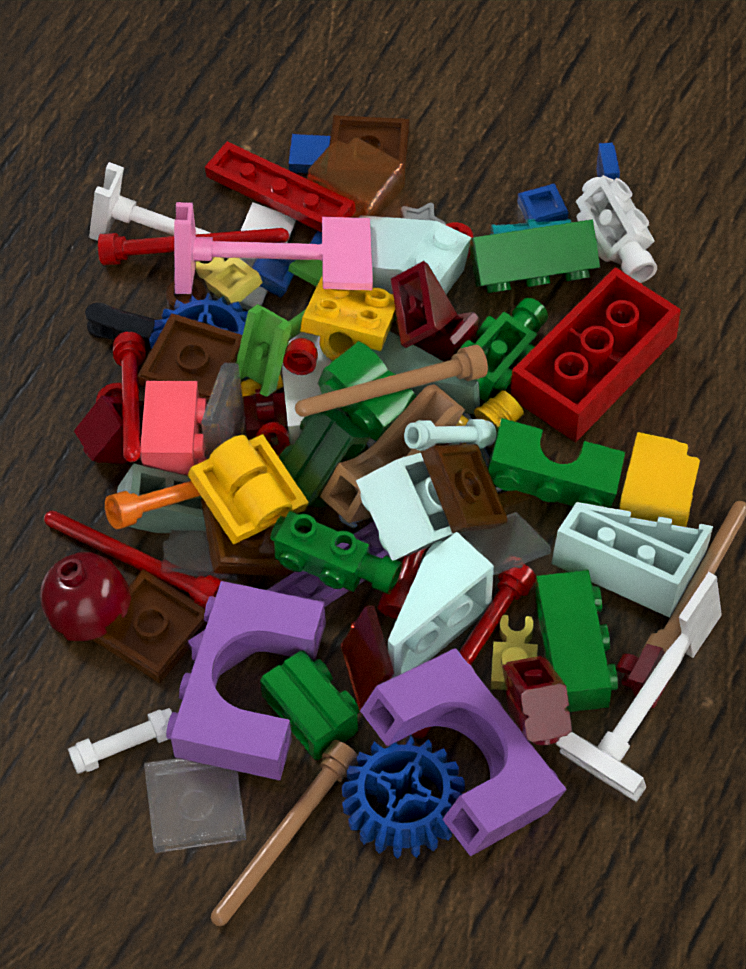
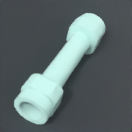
M470 419L466 426H435L430 420H418L407 425L404 439L409 448L424 451L435 446V444L442 443L477 444L479 449H482L486 446H491L495 442L497 433L494 424L484 419Z

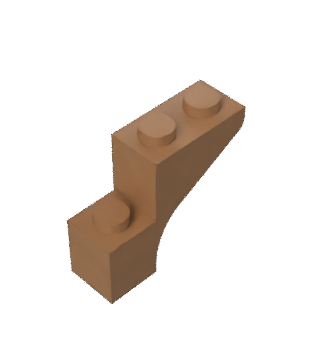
M435 384L428 385L368 450L351 460L338 463L320 498L348 523L373 518L362 503L361 491L356 480L396 459L423 452L407 446L404 432L408 424L415 423L418 420H430L435 426H456L465 409ZM442 443V444H435V446H443V445H444V443Z

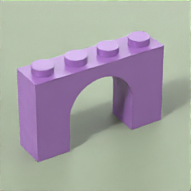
M221 581L216 597L210 596L207 601L204 621L208 623L204 635L197 634L192 649V660H195L192 672L185 673L182 678L179 690V698L182 699L179 712H172L170 715L166 738L172 742L175 758L280 780L292 741L290 720L246 711L232 706L217 692V681L223 670L232 661L253 652H270L291 657L301 650L305 651L312 661H315L326 625L325 605L321 601Z
M456 648L377 685L360 710L386 746L421 729L441 726L464 734L480 748L489 766L490 780L460 795L442 819L470 857L547 814L567 790L558 779L556 773L550 769L530 741L526 739L521 730L503 709L501 703L491 694L472 666L466 662Z

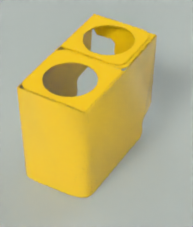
M637 432L619 510L630 511L631 518L657 522L659 516L672 519L671 525L686 527L700 460L697 457L687 455L688 445L686 443Z

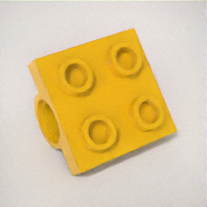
M321 277L302 317L300 331L320 336V348L323 354L332 361L358 341L370 349L381 351L396 316L393 294L381 288H373L372 290L323 289V277Z
M263 434L251 440H248L245 435H238L225 441L212 452L209 459L192 466L188 473V477L233 545L275 525L277 519L280 516L286 518L289 511L296 514L304 511L309 503Z

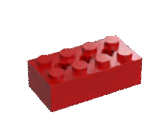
M615 267L512 369L511 396L525 409L576 443L675 341L681 309Z

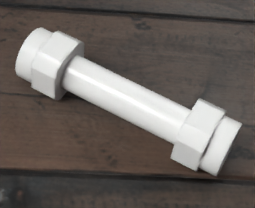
M167 708L162 711L159 709L147 714L149 721L93 744L87 738L68 748L77 774L99 768V760L153 738H156L158 743L168 740L166 738V731L170 715L172 714L171 709Z

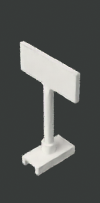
M109 162L106 167L104 187L97 186L94 193L89 238L98 241L99 234L109 233L115 219L128 224L132 220L174 236L175 219L136 206V201L120 196L124 167ZM252 202L241 231L284 228L288 231L290 238L296 220L276 210ZM195 227L196 234L210 233L208 231ZM256 258L240 259L252 267ZM259 286L239 304L247 310H250L257 304L262 306L268 291Z
M708 572L680 614L681 635L666 651L614 731H607L598 746L573 732L569 733L568 736L560 737L559 741L556 742V745L561 748L560 754L635 802L638 801L646 789L644 778L620 761L630 748L627 742L681 663L685 653L694 658L721 617L717 576Z

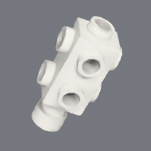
M604 175L590 179L582 188L584 194L576 200L581 210L576 216L577 220L593 219L598 256L606 262L611 260L621 264L622 271L639 283L647 281L657 271L654 259L646 251L655 242L647 228L649 226L648 219L634 206L630 199L632 192L622 180L618 178L613 180Z

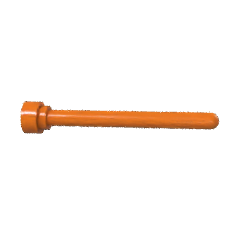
M192 481L140 496L135 493L130 494L127 491H122L106 497L105 513L111 526L115 529H121L136 524L137 519L141 518L144 512L201 495Z

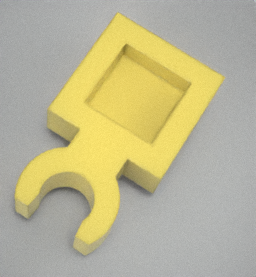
M212 257V261L207 264L196 261L195 270L198 276L204 279L208 290L219 298L224 296L228 305L237 301L240 303L263 283L259 272L240 258H229L225 261L224 258Z
M508 615L501 617L499 634L503 642L493 641L491 689L508 690L505 686L502 667L506 662L537 657L538 644H527L533 635L532 617L526 616L525 627L521 631H513L509 628Z

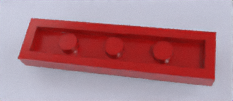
M228 141L205 166L208 178L322 232V217L351 218L356 212L355 201Z

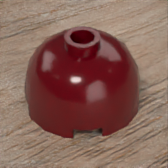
M78 552L65 556L56 562L45 574L40 590L41 607L48 623L54 630L62 633L65 639L70 641H88L105 635L107 633L105 627L114 622L119 614L124 618L131 602L130 589L124 576L109 559L92 552Z

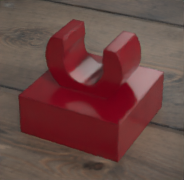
M255 389V395L243 396L248 440L255 438L262 425L269 422H279L288 431L284 392L271 393L266 397L260 394L261 389ZM270 433L271 437H277L276 433Z
M646 644L639 658L632 654H623L618 662L616 670L625 673L621 682L623 685L632 688L635 698L665 653L662 647ZM667 684L665 685V687L663 688V690L661 691V693L659 694L651 708H655Z

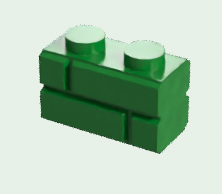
M300 650L285 660L283 665L276 666L262 676L260 679L262 697L279 718L290 720V728L293 735L311 757L318 761L322 758L323 752L333 740L344 743L357 733V714L360 710L354 698L346 690L339 693L331 684L333 678L327 666L320 659L312 661L305 651Z

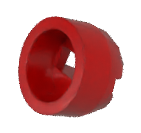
M306 338L292 340L286 347L283 359L285 368L297 375H307L313 372L318 359V351L315 344Z
M279 422L264 424L257 432V436L264 435L277 456L290 445L289 432ZM270 433H276L279 445L272 446Z

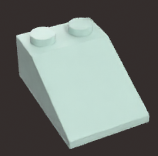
M360 215L359 218H370L373 288H381L393 294L391 278L425 261L429 264L441 287L447 294L464 271L471 237L438 221Z
M452 443V444H449V445H460V444H459V443ZM421 453L396 459L356 480L361 491L362 503L371 513L379 531L381 545L389 553L392 561L428 548L439 540L445 541L454 534Z
M455 532L445 541L439 540L435 542L425 554L388 639L389 680L429 661L478 621L492 602L494 565L458 532Z

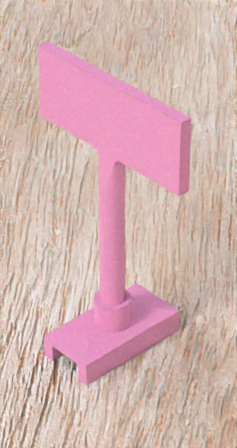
M176 202V220L174 222L175 294H191L196 261H212V257L321 260L323 289H373L370 218L322 217V244L213 241V237H196L193 203Z

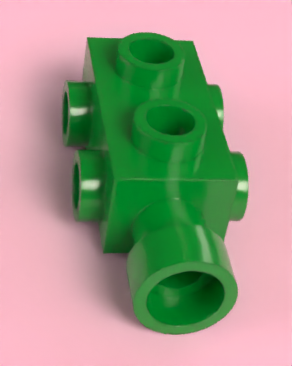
M525 298L512 311V316L506 312H503L497 319L488 316L477 331L476 336L479 339L475 344L483 349L488 364L487 375L476 379L479 382V396L483 401L486 402L496 390L505 391L512 380V369L535 347L533 343L537 336L536 333L548 320L547 310L539 301L533 298ZM468 339L461 348L475 344Z
M289 511L286 518L280 516L273 527L270 537L274 541L275 559L279 560L285 568L294 572H302L303 570L319 577L322 583L334 589H341L343 587L354 592L362 578L371 582L372 588L389 595L399 579L403 562L399 560L392 561L391 557L387 555L382 559L369 553V544L356 539L352 533L336 531L317 523L312 516L307 514L298 515ZM307 526L311 531L304 533L299 531L298 527ZM340 543H347L351 546V548L348 550H344L340 547H337V545Z

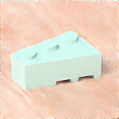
M576 502L557 531L551 564L568 572L589 570L592 583L670 618L707 552L713 526L699 524L698 529L671 525L672 519L658 516L657 522L631 518L630 511Z

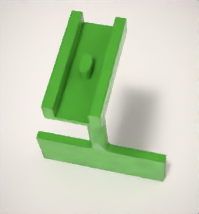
M295 260L289 265V272L316 287L321 277H323L321 260ZM259 304L248 310L233 378L241 381L247 376L262 385L260 394L268 397L277 388L286 347L289 345L290 340L301 333V322L305 310L290 321L285 320Z

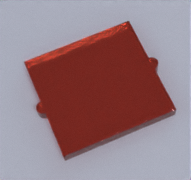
M365 606L358 619L352 621L351 630L341 643V649L359 710L362 709L375 687L390 680L394 674L374 606Z

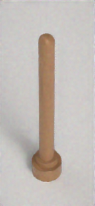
M477 344L460 348L457 354L452 356L451 360L299 400L295 405V411L299 416L306 417L454 376L458 379L464 378L466 381L476 380L487 375V359L483 349Z
M736 501L732 505L665 628L651 634L646 644L662 647L664 653H666L681 635L679 616L708 572L713 575L715 574L746 517V502Z
M333 740L322 754L323 761L320 764L322 770L212 911L211 921L213 924L224 926L228 923L336 781L341 782L347 777L346 772L349 766H358L356 759L358 754L352 748L338 740Z

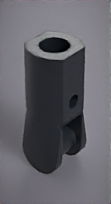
M98 302L92 303L86 308L85 315L89 321L87 330L91 336L114 340L121 333L135 332L143 337L146 348L151 349L149 340L151 333L154 332L155 320L157 319L121 311Z

